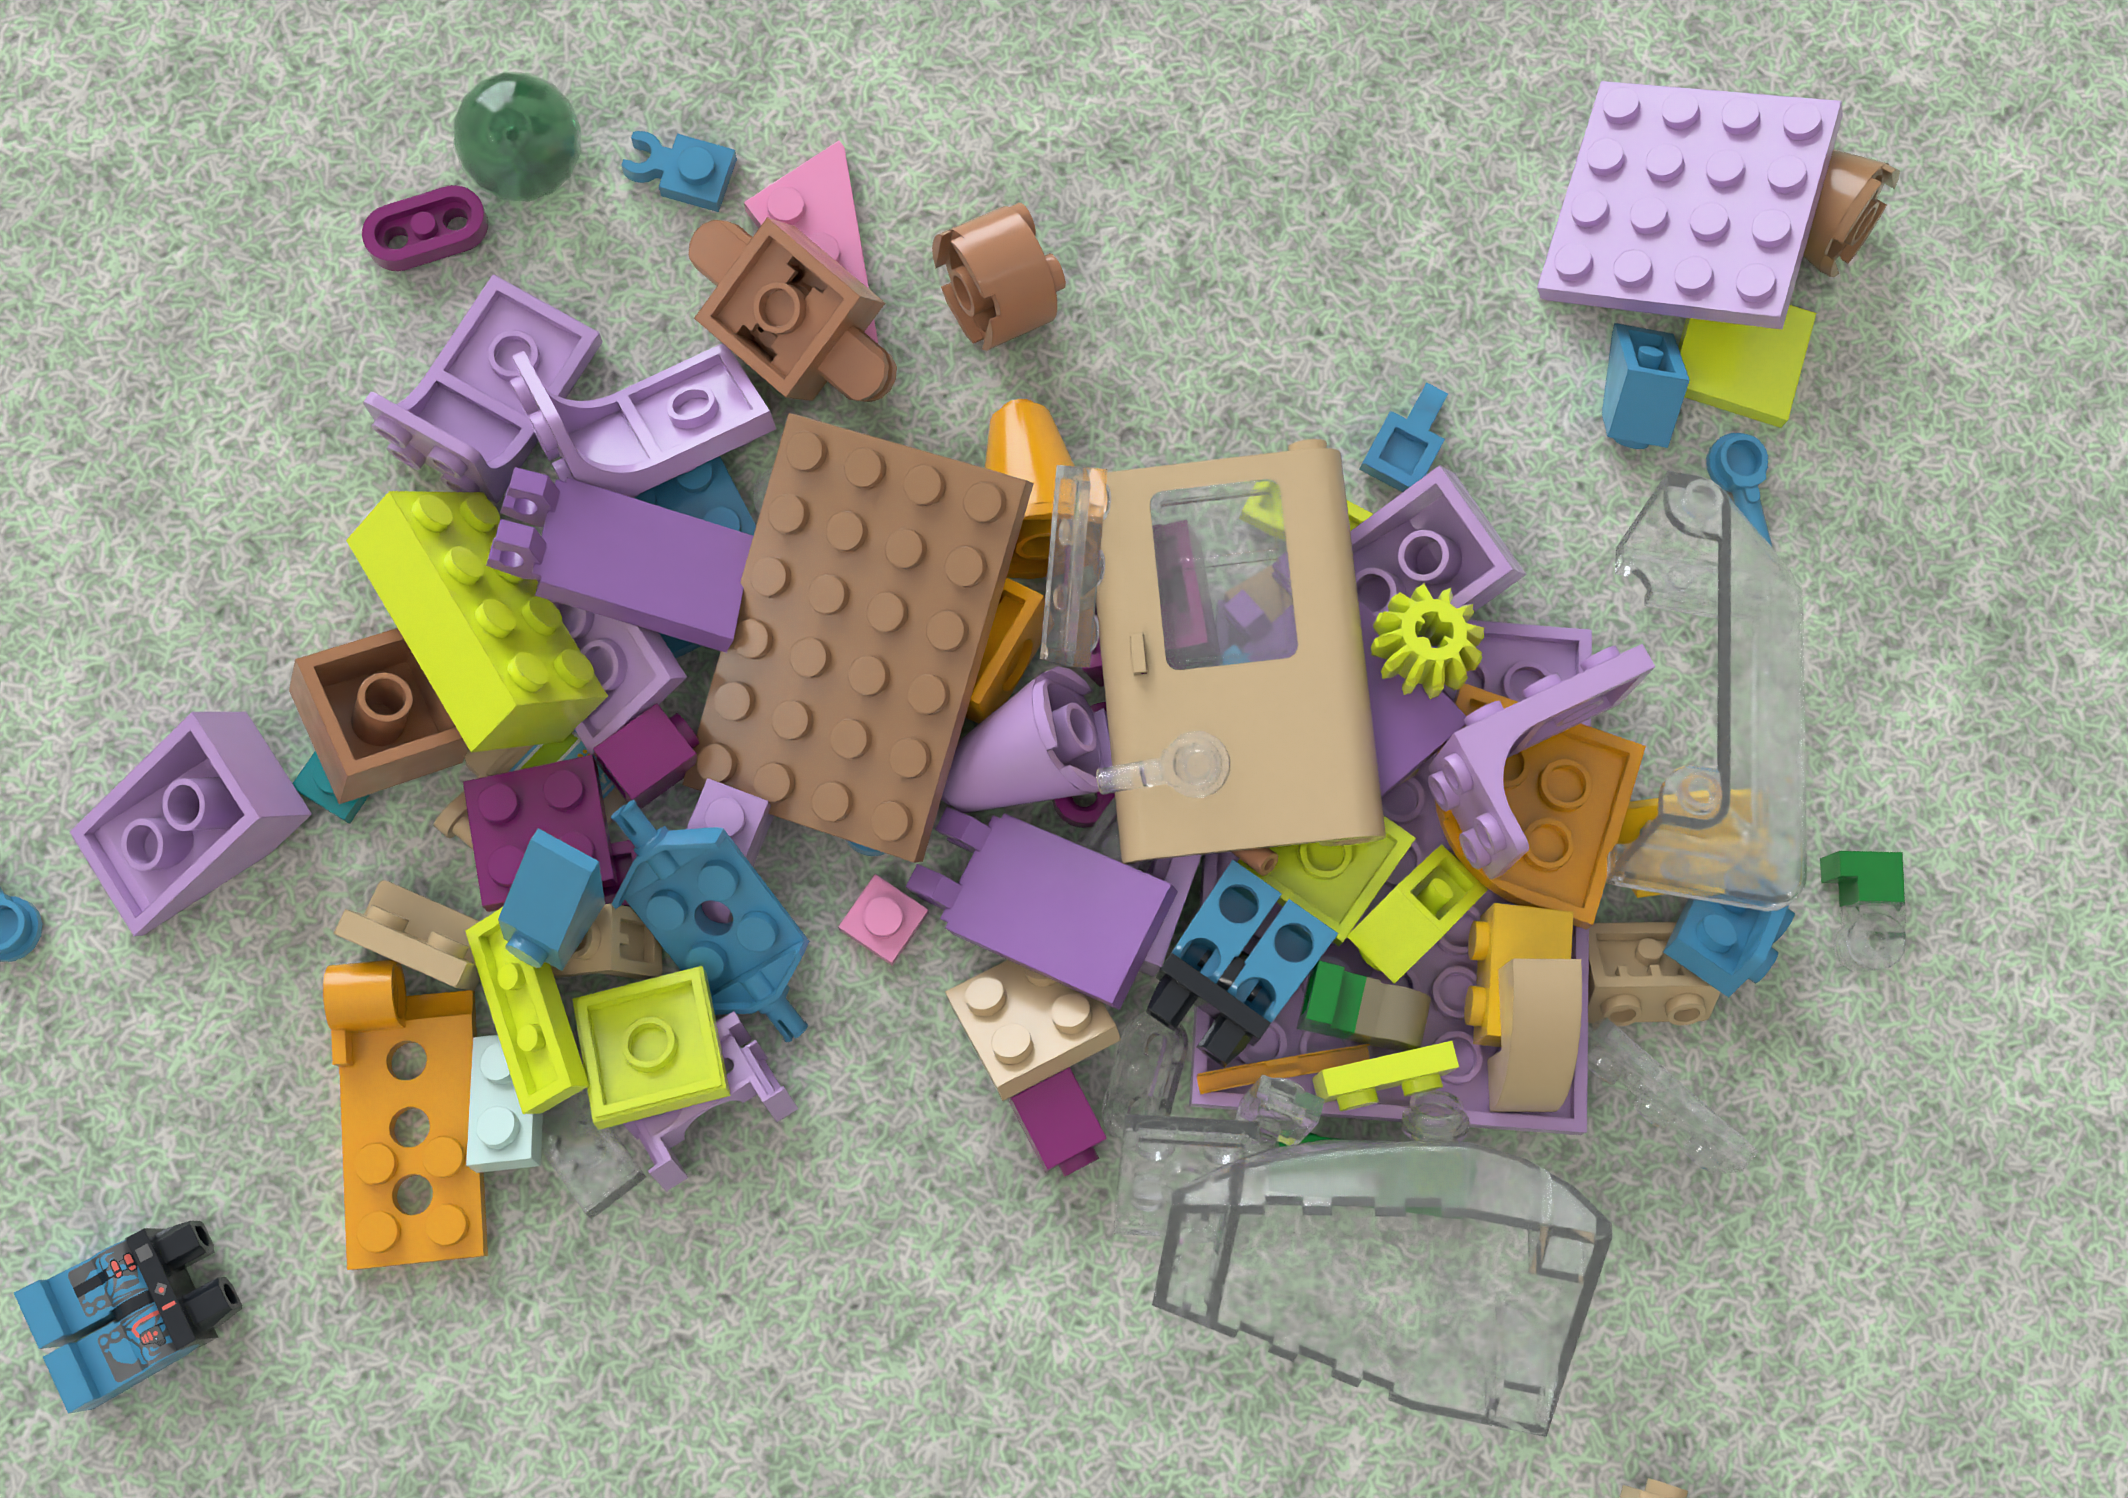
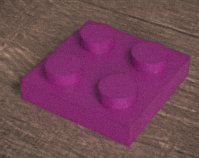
M593 755L463 781L482 907L487 912L499 910L504 906L528 844L538 828L599 861L603 888L618 885L598 766Z

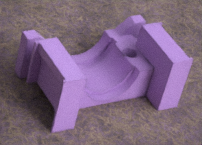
M734 1011L716 1022L726 1072L733 1068L727 1074L731 1096L666 1112L662 1115L658 1114L623 1123L637 1140L640 1138L655 1165L648 1172L666 1192L688 1178L672 1147L685 1140L684 1135L689 1125L709 1109L729 1101H741L744 1103L758 1094L776 1122L798 1110L797 1105L785 1087L780 1086L765 1060L768 1057L758 1042L754 1040L742 1049L740 1048L741 1045L752 1038Z

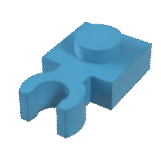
M633 132L631 137L633 147L638 150L647 151L651 155L642 163L623 159L621 166L624 175L634 182L645 183L659 178L661 179L659 190L662 197L719 212L737 161L734 149L678 133L671 149L662 146L658 138L649 132Z

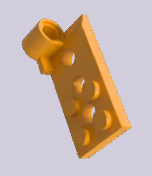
M392 959L327 966L323 980V1001L326 1020L331 1029L332 1065L339 1067L347 1270L488 1256L484 1172L476 1173L466 1166L473 1037H477L475 991L465 990L406 996L405 977L401 963ZM407 1043H418L426 1053V1066L418 1077L411 1080H400L392 1069L393 1055L398 1048ZM420 1109L429 1119V1133L419 1145L404 1147L395 1136V1123L405 1111ZM421 1175L432 1186V1201L423 1212L409 1215L399 1206L397 1199L398 1190L401 1184L409 1177Z

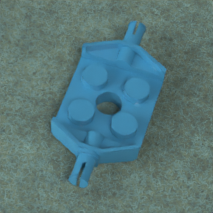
M635 800L629 801L627 805L624 804L615 811L611 819L618 824L635 846L634 852L637 856L627 872L612 902V906L617 909L626 900L681 971L703 966L707 973L715 1015H726L733 1011L736 1014H753L759 1011L760 1014H765L783 1036L785 1042H791L793 1037L796 1039L803 1034L808 1024L797 1013L786 996L790 990L787 984L810 941L724 828L710 827L669 831L666 826H663L656 830L637 806ZM705 901H716L724 904L731 911L733 921L717 923L710 920L702 910V903Z

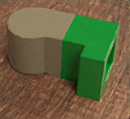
M1319 960L1309 972L1296 1029L1395 1051L1413 1050L1422 1046L1431 997L1411 988L1383 984L1381 980L1347 972L1343 966Z

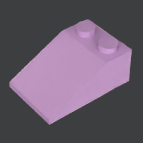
M1440 465L1350 531L1358 598L1376 618L1381 612H1389L1387 606L1394 595L1401 592L1411 598L1415 588L1420 587L1424 583L1433 599H1438L1443 590L1451 588L1453 599L1450 604L1456 609L1463 605L1473 604L1475 612L1527 575L1457 475Z
M191 712L70 831V834L135 937L145 935L269 855L305 822L312 813L247 712Z

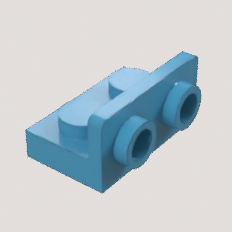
M1785 878L1766 898L1748 884L1691 891L1663 953L1729 998L1747 979L1755 984L1758 983L1773 966L1779 952L1772 948V945L1784 934L1795 916V913L1788 907L1797 885Z

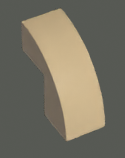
M1512 959L1498 969L1502 1050L1487 1059L1490 1112H1556L1561 1108L1569 1093L1578 1055L1582 1013L1581 959Z

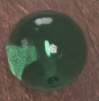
M505 71L482 79L463 97L453 120V147L462 170L481 190L502 200L530 202L552 194L571 177L581 154V127L571 102L554 84L531 73Z

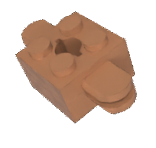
M767 217L753 237L739 225L722 220L706 222L694 232L689 243V259L700 273L717 286L694 319L783 396L813 401L827 381L846 398L855 401L873 402L883 398L891 391L896 380V363L884 348L865 333V330L883 308L885 302L797 227Z

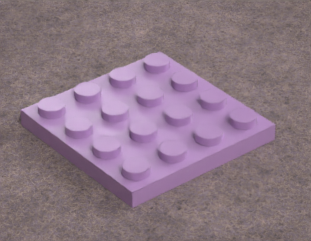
M1601 81L1537 286L1540 298L1548 301L1783 329L1843 117L1842 101Z

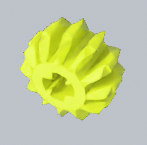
M1425 583L1415 588L1411 598L1399 592L1391 598L1387 606L1389 612L1379 613L1373 624L1374 632L1379 637H1376L1371 645V656L1387 659L1381 669L1382 679L1392 678L1397 674L1405 679L1402 683L1403 695L1411 694L1418 683L1422 684L1430 700L1440 695L1444 685L1454 691L1458 690L1468 679L1466 671L1476 670L1482 660V652L1476 646L1484 638V627L1467 623L1474 614L1473 604L1463 605L1457 609L1450 604L1453 599L1451 588L1443 590L1438 599H1433Z

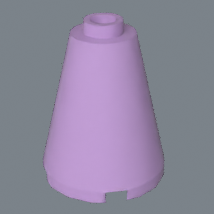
M1059 666L1039 674L958 741L941 799L959 812L971 813L1096 793L1108 787L1110 783L1106 782V779L1113 776L1107 714L1104 708L1093 713L1083 696L1093 691L1087 682L1071 669Z

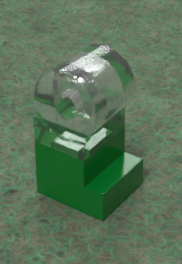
M1837 851L1820 858L1821 883H1835L1839 887L1841 926L1836 931L1833 939V950L1837 960L1849 971L1859 974L1890 968L1898 963L1905 952L1906 946L1903 852Z

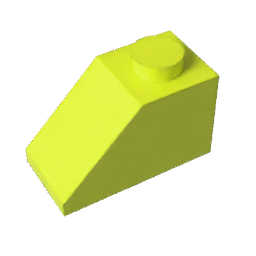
M1441 844L1406 876L1347 937L1359 948L1362 958L1369 966L1383 972L1395 984L1452 928L1488 889Z

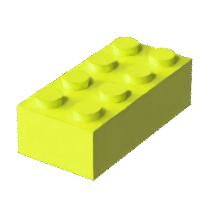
M389 491L346 541L470 752L563 742L608 695L595 676L591 662L581 653L562 622L560 611L548 599L535 596L538 585L537 579H523L486 566L491 545L500 523V515L497 508L487 499L484 492Z

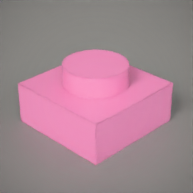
M875 874L838 928L848 937L893 966L929 914V910Z

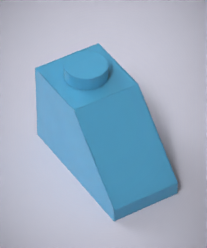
M1614 323L1602 418L1607 437L1613 438L1617 443L1625 447L1645 449L1649 445L1665 448L1669 446L1690 381L1673 333Z
M537 829L528 844L498 918L503 938L508 941L505 947L512 955L536 968H541L543 963L546 962L563 971L605 905L599 861L541 829Z

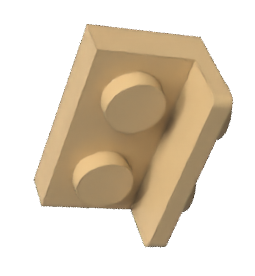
M386 880L378 883L365 913L361 914L345 909L333 933L455 988L475 991L480 980L465 930L480 921Z
M1677 922L1594 923L1589 928L1588 1023L1626 1026L1635 1022H1670L1674 1025H1690L1698 1021H1706L1710 1018L1721 992L1663 953Z

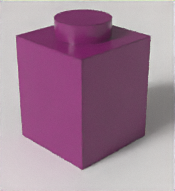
M656 703L594 747L593 752L598 766L625 801L628 803L631 800H635L637 806L642 809L685 777V773L696 764L697 755L693 748L700 743L693 730L680 714L676 713L668 718Z
M1070 1067L1010 1098L1009 1103L1045 1173L1059 1166L1063 1176L1066 1177L1099 1159L1094 1147L1103 1143L1107 1137Z

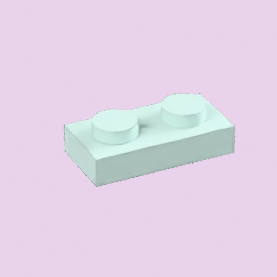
M498 1034L473 1037L466 1166L476 1173L541 1166L543 1113H522Z

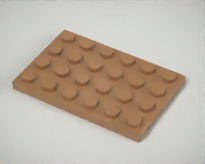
M789 413L740 581L744 589L734 640L727 653L720 651L696 735L700 744L693 748L697 755L696 764L685 773L682 785L702 791L707 778L769 801L771 807L768 814L914 863L923 862L1034 483Z

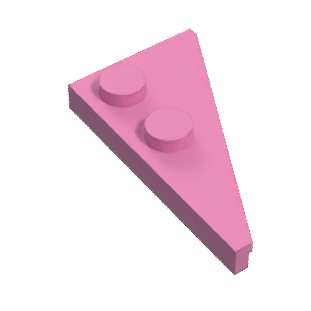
M840 140L744 202L746 213L758 228H760L767 217L797 227L869 289L845 147ZM873 320L865 330V333L878 343L875 321Z

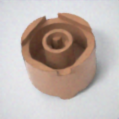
M1017 203L1010 207H1000L936 235L933 240L932 253L935 269L946 264L951 280L950 283L941 286L945 300L966 337L973 344L984 339L982 350L985 351L1052 322L1057 315L1056 292L1064 289L1066 286L1065 276L1059 261L1051 253L1044 255L1035 237L1036 229L1033 218L1027 207L1022 203Z

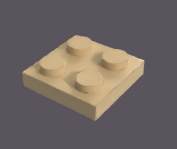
M1006 960L945 991L955 1015L1002 1101L1121 1040L1117 1026L1102 1002L1010 960Z

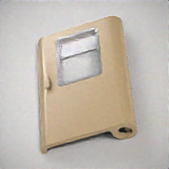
M1307 439L1290 444L1288 451L1101 473L1085 480L1084 486L1121 862L1128 865L1155 859L1318 842L1322 846H1344L1369 843L1386 838L1340 451L1327 448L1325 440Z

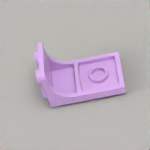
M493 274L418 386L398 404L374 392L368 394L363 404L374 419L371 427L388 440L390 444L386 449L395 458L416 470H420L423 464H426L443 474L441 481L453 491L484 492L487 499L497 504L510 485L514 468H521L538 442L532 428L533 424L529 416L538 413V411L527 416L510 383L511 379L520 376L512 356L524 351L542 385L554 395L566 399L603 341L598 331Z
M723 343L612 395L590 401H574L554 395L542 385L524 351L512 356L520 376L511 379L510 383L527 416L538 411V413L529 416L533 424L532 428L548 460L551 461L561 457V459L551 464L559 480L563 482L568 477L635 498L642 492L678 475L690 472L697 466L733 449L747 445L753 440L776 430L770 410L731 350Z
M1643 644L1621 654L1616 646L1603 649L1580 664L1582 672L1562 681L1558 673L1546 676L1522 691L1525 699L1505 709L1500 701H1494L1477 709L1464 718L1467 726L1452 734L1428 766L1431 773L1428 776V783L1434 799L1444 811H1452L1463 832L1459 835V840L1466 858L1475 869L1482 868L1489 879L1492 880L1503 875L1529 850L1527 838L1506 799L1503 783L1506 759L1619 705L1655 668Z

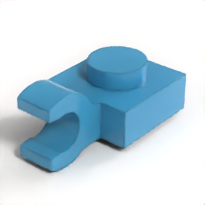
M1426 382L1407 419L1390 410L1359 470L1401 492H1404L1426 476L1445 440L1429 431L1448 393Z

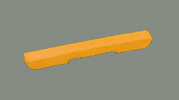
M1370 1044L1318 1051L1199 1073L1196 1077L1200 1095L1267 1081L1319 1073L1324 1069L1369 1060L1368 1046Z

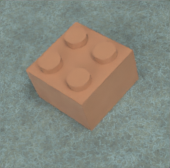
M398 628L295 659L289 692L339 804L463 763L468 747Z

